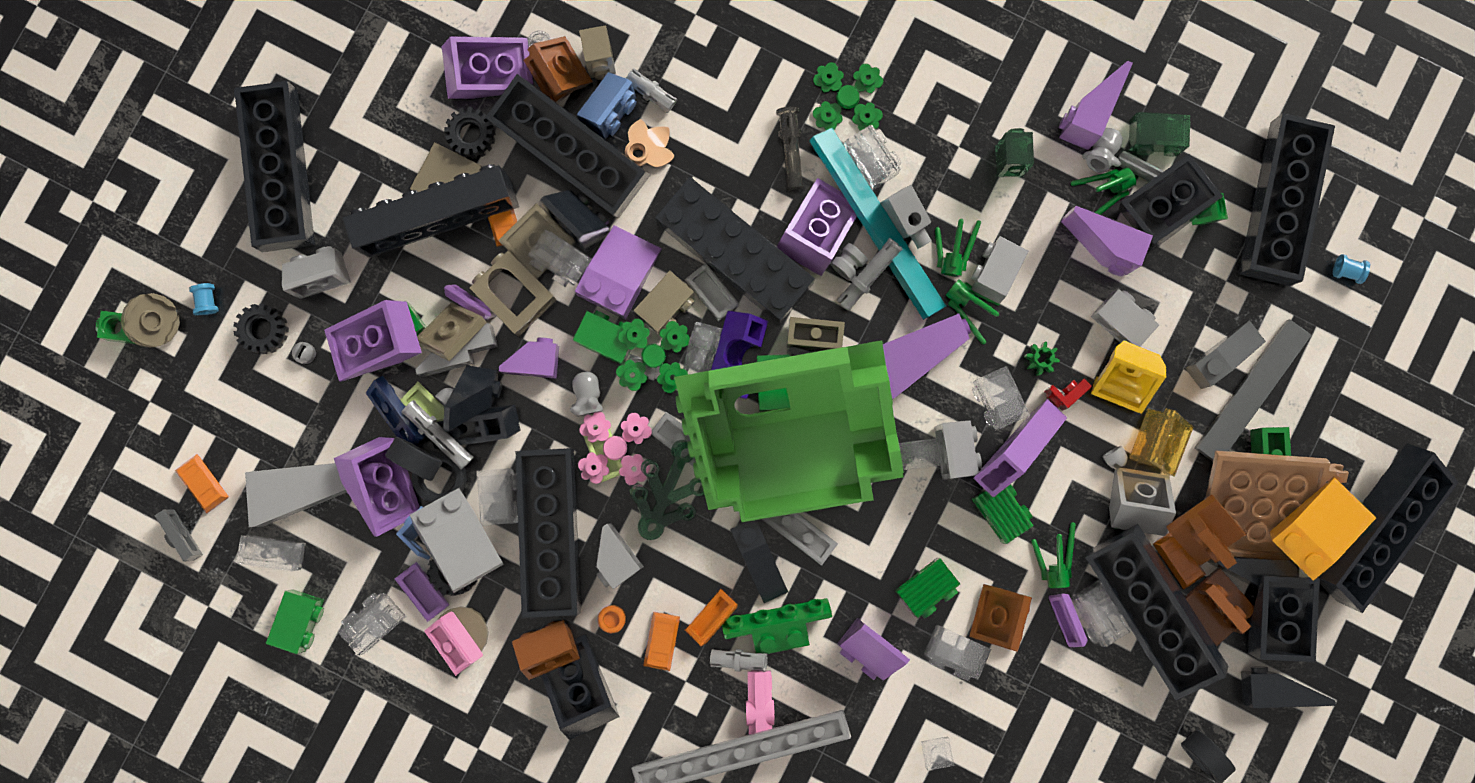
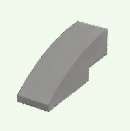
M486 323L450 361L431 353L415 369L416 374L425 377L475 364L472 353L498 347L493 326Z

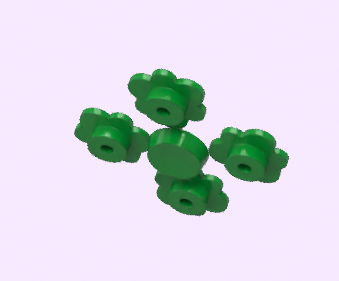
M828 63L826 67L819 66L817 68L818 74L814 76V84L821 87V90L825 93L829 92L830 89L838 91L836 95L838 104L833 103L830 105L829 102L824 101L821 107H816L813 110V117L816 119V126L818 128L824 127L825 130L833 128L835 130L837 124H840L843 120V117L840 115L841 107L845 109L854 108L855 115L852 118V122L858 125L859 131L866 133L870 128L875 130L879 127L878 121L882 119V111L875 108L873 103H867L866 106L858 104L860 100L859 92L866 90L867 93L872 94L875 88H880L883 85V78L879 75V68H872L866 63L862 64L859 71H856L853 75L856 81L855 87L852 85L841 87V80L844 74L842 71H838V66L835 63Z
M634 319L631 323L624 322L622 325L623 330L618 334L619 341L626 343V347L630 350L635 347L644 349L641 353L642 362L634 363L633 360H627L625 365L617 368L616 374L620 378L619 384L622 387L628 386L631 391H637L641 383H645L647 380V376L644 374L646 366L649 368L660 367L659 372L661 375L657 377V382L663 384L662 388L665 392L672 393L677 389L675 379L671 380L670 376L688 375V372L685 369H680V364L677 362L671 365L664 363L666 357L664 349H672L674 352H679L682 347L688 346L690 337L686 334L687 327L684 325L679 326L677 322L670 321L667 323L666 329L660 331V337L663 338L661 346L658 344L647 345L646 337L649 336L650 331L648 328H644L643 321ZM633 332L637 333L636 337L632 336ZM674 334L677 335L676 340L672 338ZM631 372L635 374L634 377H630Z

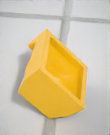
M1123 341L1111 354L1109 363H1107L1100 376L1095 378L1091 394L1142 414L1165 380L1166 366L1159 354Z

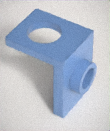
M409 516L405 520L404 526L396 535L417 556L429 560L431 556L414 540L418 534Z

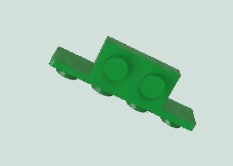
M824 598L813 599L809 602L794 605L787 604L770 610H759L745 615H733L723 623V634L725 639L752 634L755 653L762 654L809 646L806 623L832 618V611L828 599Z

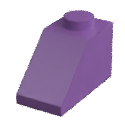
M538 337L537 342L529 341L499 366V372L509 375L556 379L559 346L553 343V339Z

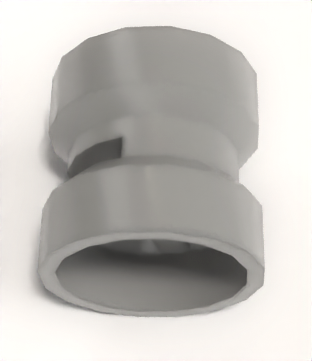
M848 243L843 248L841 257H835L830 264L837 273L851 281L856 275L855 269L863 267L868 259L857 247Z

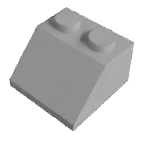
M330 246L319 248L316 250V254L307 257L306 255L292 257L290 262L282 264L283 291L299 299L351 283L342 253Z
M971 421L948 422L934 427L942 480L976 475L979 472L978 469H982L980 454L975 452L974 442L978 441L976 427L971 426Z
M1121 467L1115 469L1109 506L1111 527L1127 530L1138 524L1144 533L1166 536L1168 532L1166 526L1172 523L1176 514L1170 476Z
M612 523L602 527L596 566L600 572L597 573V576L605 587L611 586L614 589L642 569L643 565Z

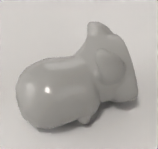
M1105 128L1102 137L1093 145V150L1083 154V159H1086L1090 169L1098 173H1104L1111 166H1121L1119 159L1114 156L1122 146L1123 138L1121 133L1113 128Z
M591 372L577 374L572 381L573 391L577 400L571 406L570 411L577 417L602 412L603 407L598 402L601 392L597 376Z

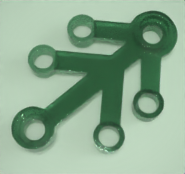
M678 440L673 444L671 453L675 460L663 487L658 476V464L651 459H647L641 464V471L647 477L656 500L652 512L646 501L648 497L647 489L640 484H636L630 489V496L636 502L641 515V519L638 522V532L646 540L659 538L667 525L681 519L689 521L695 517V508L687 502L682 503L677 510L663 515L666 506L692 494L696 496L704 494L700 478H694L689 484L674 490L685 464L694 458H690L689 453L685 457L681 456V452L684 449H688L687 440ZM650 464H653V471L647 473L646 467ZM697 483H701V488L698 491H694V486ZM642 489V496L635 497V492ZM685 508H690L688 515H683ZM650 524H656V528L653 531H648Z

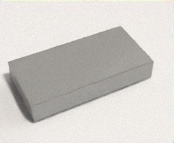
M706 263L685 279V282L718 322L727 315V311H733L739 306L736 299Z

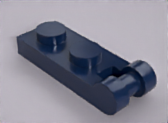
M383 376L374 379L366 391V395L395 436L418 447L420 441L426 435H421L418 432L419 428L401 413L406 406L403 405L396 395L394 388L388 384Z

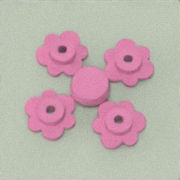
M595 412L592 416L586 415L584 417L585 423L580 426V433L583 436H588L590 442H596L597 439L605 441L603 444L605 455L600 454L596 456L595 453L591 452L587 455V458L581 459L578 467L583 471L581 473L582 478L585 480L590 479L592 483L598 484L603 480V476L609 473V468L606 466L608 459H622L621 464L623 467L620 468L619 473L621 476H625L627 484L634 485L637 481H645L647 477L645 473L649 472L650 463L642 460L640 454H635L633 457L625 456L627 452L626 442L634 440L636 444H641L643 438L651 436L652 430L648 426L649 420L646 417L640 418L637 413L629 414L627 421H623L621 424V428L624 430L622 439L619 436L609 437L608 429H610L611 423L605 420V415L602 412ZM594 425H598L597 430L593 429ZM637 426L638 431H634L633 428ZM593 465H596V470H592ZM633 466L637 468L635 472L632 471Z

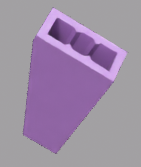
M957 314L883 344L892 400L970 339L968 334L971 331L965 318L961 319L960 314Z
M1047 399L1031 412L976 474L974 479L992 497H995L1026 472L1067 417Z

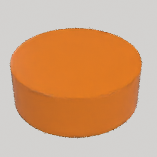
M615 605L606 606L598 615V624L607 633L620 631L626 622L624 611Z

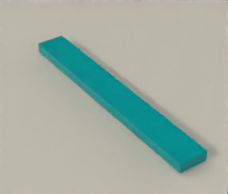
M833 128L813 136L809 140L878 250L880 251L889 238L894 240L903 249L891 261L889 267L922 319L924 320L946 307Z

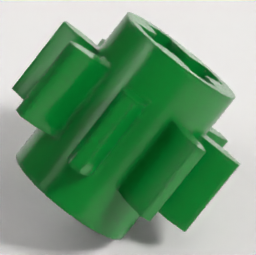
M1046 341L1041 344L1040 348L1036 344L1031 345L1030 348L1033 352L1024 355V358L1029 359L1030 363L1027 369H1036L1037 376L1043 373V369L1048 373H1052L1054 370L1051 365L1060 362L1058 358H1055L1054 354L1057 348H1048ZM1044 354L1046 359L1044 362L1039 363L1037 359L1040 355Z

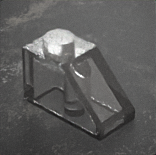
M700 322L695 323L683 367L688 374L711 371L722 328Z

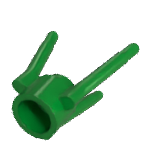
M1124 168L1120 171L1114 169L1107 173L1074 180L1071 182V185L1076 186L1108 179L1107 183L1096 187V192L1110 188L1113 193L1118 194L1094 212L1101 215L1121 198L1128 196L1129 189L1136 186V178L1131 169Z
M961 218L958 221L953 253L948 252L945 257H943L940 228H935L938 257L936 267L941 268L942 275L962 277V271H966L967 261L979 232L980 220L976 221L963 258L962 254H959L964 220Z
M958 279L946 294L951 299L948 305L960 314L961 319H966L975 337H977L981 344H985L986 340L959 305L961 304L965 307L971 300L985 311L998 317L999 312L974 296V294L997 306L1000 304L971 290L972 286L969 283H964Z
M1073 522L1070 524L1065 564H1063L1061 534H1057V564L1049 565V570L1046 568L1037 541L1035 539L1031 540L1041 570L1042 580H1047L1048 588H1065L1070 586L1069 578H1072L1071 566L1076 526Z

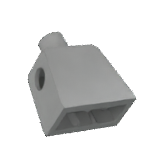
M912 185L899 190L880 202L903 239L910 236L917 249L932 241L924 227L931 223V220ZM908 217H911L913 221L912 225L909 223Z

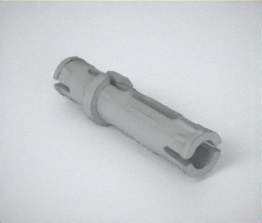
M889 238L857 277L854 276L851 279L852 283L838 297L837 301L850 311L860 297L871 290L870 286L903 249L894 240Z
M415 400L411 401L402 410L401 413L419 428L418 432L421 435L425 434L460 469H463L473 459L472 455L443 430L436 422L437 419L434 416L430 417Z

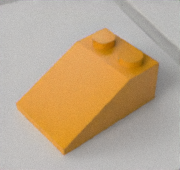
M1333 477L1269 533L1272 541L1314 581L1345 553L1376 517Z

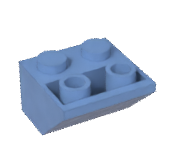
M608 72L578 112V119L605 140L609 134L613 136L621 125L620 119L625 113L628 115L636 105L633 83L626 78Z

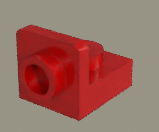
M1085 378L1078 382L1072 380L1062 389L1065 393L1063 395L1052 385L1045 390V393L1048 395L1046 399L1063 411L1074 404L1092 386Z

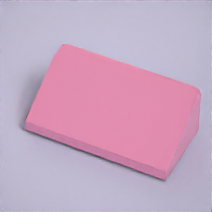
M452 611L439 618L424 630L455 676L483 656L481 650Z

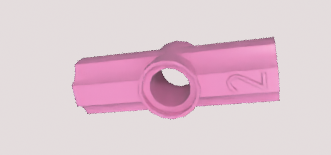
M766 670L765 672L748 671L746 723L749 726V735L772 729V725H774L771 670Z

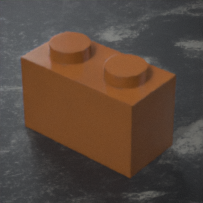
M564 620L551 622L543 629L527 632L521 635L519 639L512 641L520 670L528 680L580 659L572 632Z

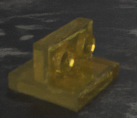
M1148 408L1129 459L1158 468L1164 474L1175 477L1193 426L1174 410L1165 409L1164 412Z

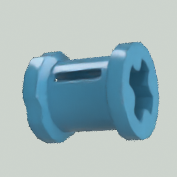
M1341 254L1334 264L1333 276L1336 278L1343 276L1354 279L1356 283L1362 284L1369 275L1371 264L1367 260L1360 262L1349 259L1345 254Z
M204 283L189 287V292L193 293L195 305L193 315H209L218 312V307L214 304L212 292L215 290L214 284Z

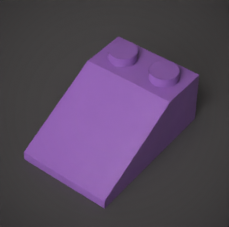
M449 37L441 46L448 99H474L502 95L516 74H519L533 84L532 74L523 61L529 56L527 38Z
M1127 61L1082 98L1076 107L1073 105L1070 107L1059 125V128L1063 129L1059 137L1060 139L1089 150L1102 137L1133 64L1132 62Z
M817 178L783 234L777 248L789 258L822 276L857 215L841 191Z
M1078 206L1071 209L1061 221L1101 266L1109 268L1108 272L1117 276L1128 275L1142 266L1153 235Z
M614 225L586 268L575 293L578 297L626 320L662 249Z
M384 300L325 329L339 381H345L401 363L422 353L407 301Z
M378 437L334 458L343 486L372 534L376 537L404 523L410 514L420 508L408 470L385 456L394 438Z
M858 618L837 643L842 648L839 653L851 663L855 659L864 665L861 670L873 680L877 676L885 680L910 661L908 657Z

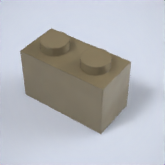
M606 25L579 30L584 59L590 78L603 80L608 72L616 74Z
M669 271L634 309V312L643 322L660 335V331L666 329L668 322H677L674 318L681 311L686 313L695 302L692 299L695 296L694 291Z
M790 317L786 348L794 346L814 351L841 348L843 346L845 322Z

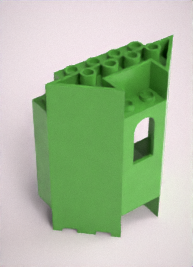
M882 340L674 377L679 396H676L678 413H684L685 418L682 419L684 435H689L691 440L687 442L690 458L695 457L696 462L693 463L696 479H701L708 510L733 506L734 512L739 511L741 521L746 522L872 501L874 499L871 483L903 478V465L896 433L892 394ZM787 388L790 403L789 408L755 414H742L734 406L735 401L742 395Z

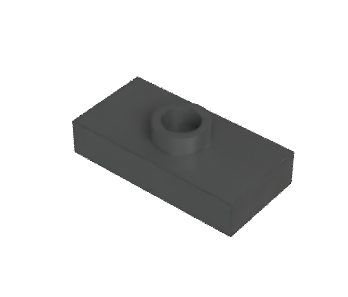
M164 509L154 515L166 533L164 535L166 542L177 550L183 562L194 561L203 555L175 510Z

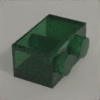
M1137 112L1130 119L1129 150L1137 151L1139 155L1164 152V156H1179L1180 153L1190 147L1191 115Z
M1014 128L1005 132L995 146L997 178L1023 177L1034 165L1033 132H1024L1022 128Z

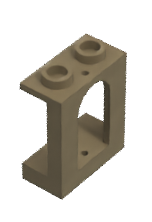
M508 250L505 254H498L491 262L493 266L486 272L482 271L472 280L473 285L470 289L519 337L556 301V298ZM503 269L510 271L536 297L518 316L489 288V283Z

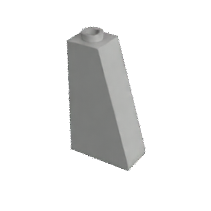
M335 463L245 472L249 527L266 526L347 493Z

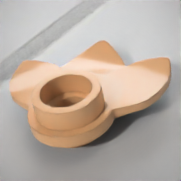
M639 119L628 131L629 143L625 148V155L639 166L648 164L653 167H662L668 164L674 158V154L665 148L669 141V128L654 127L648 129L645 122ZM635 150H641L643 155L637 158L633 153Z

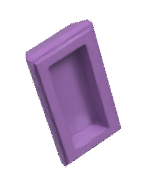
M445 286V296L465 309L482 316L485 321L496 317L485 303L459 286Z
M415 562L397 576L395 580L426 621L429 622L450 604L440 591H436L433 588L435 586L433 583L430 584L428 580L430 578L420 565Z
M1068 594L1050 595V603L1068 646H1085L1088 639Z

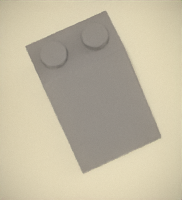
M459 488L410 514L415 531L454 593L503 565L476 514Z

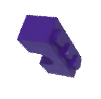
M727 311L711 370L742 365V358L747 349L753 346H762L768 321L750 313ZM748 394L742 395L739 398L747 399Z

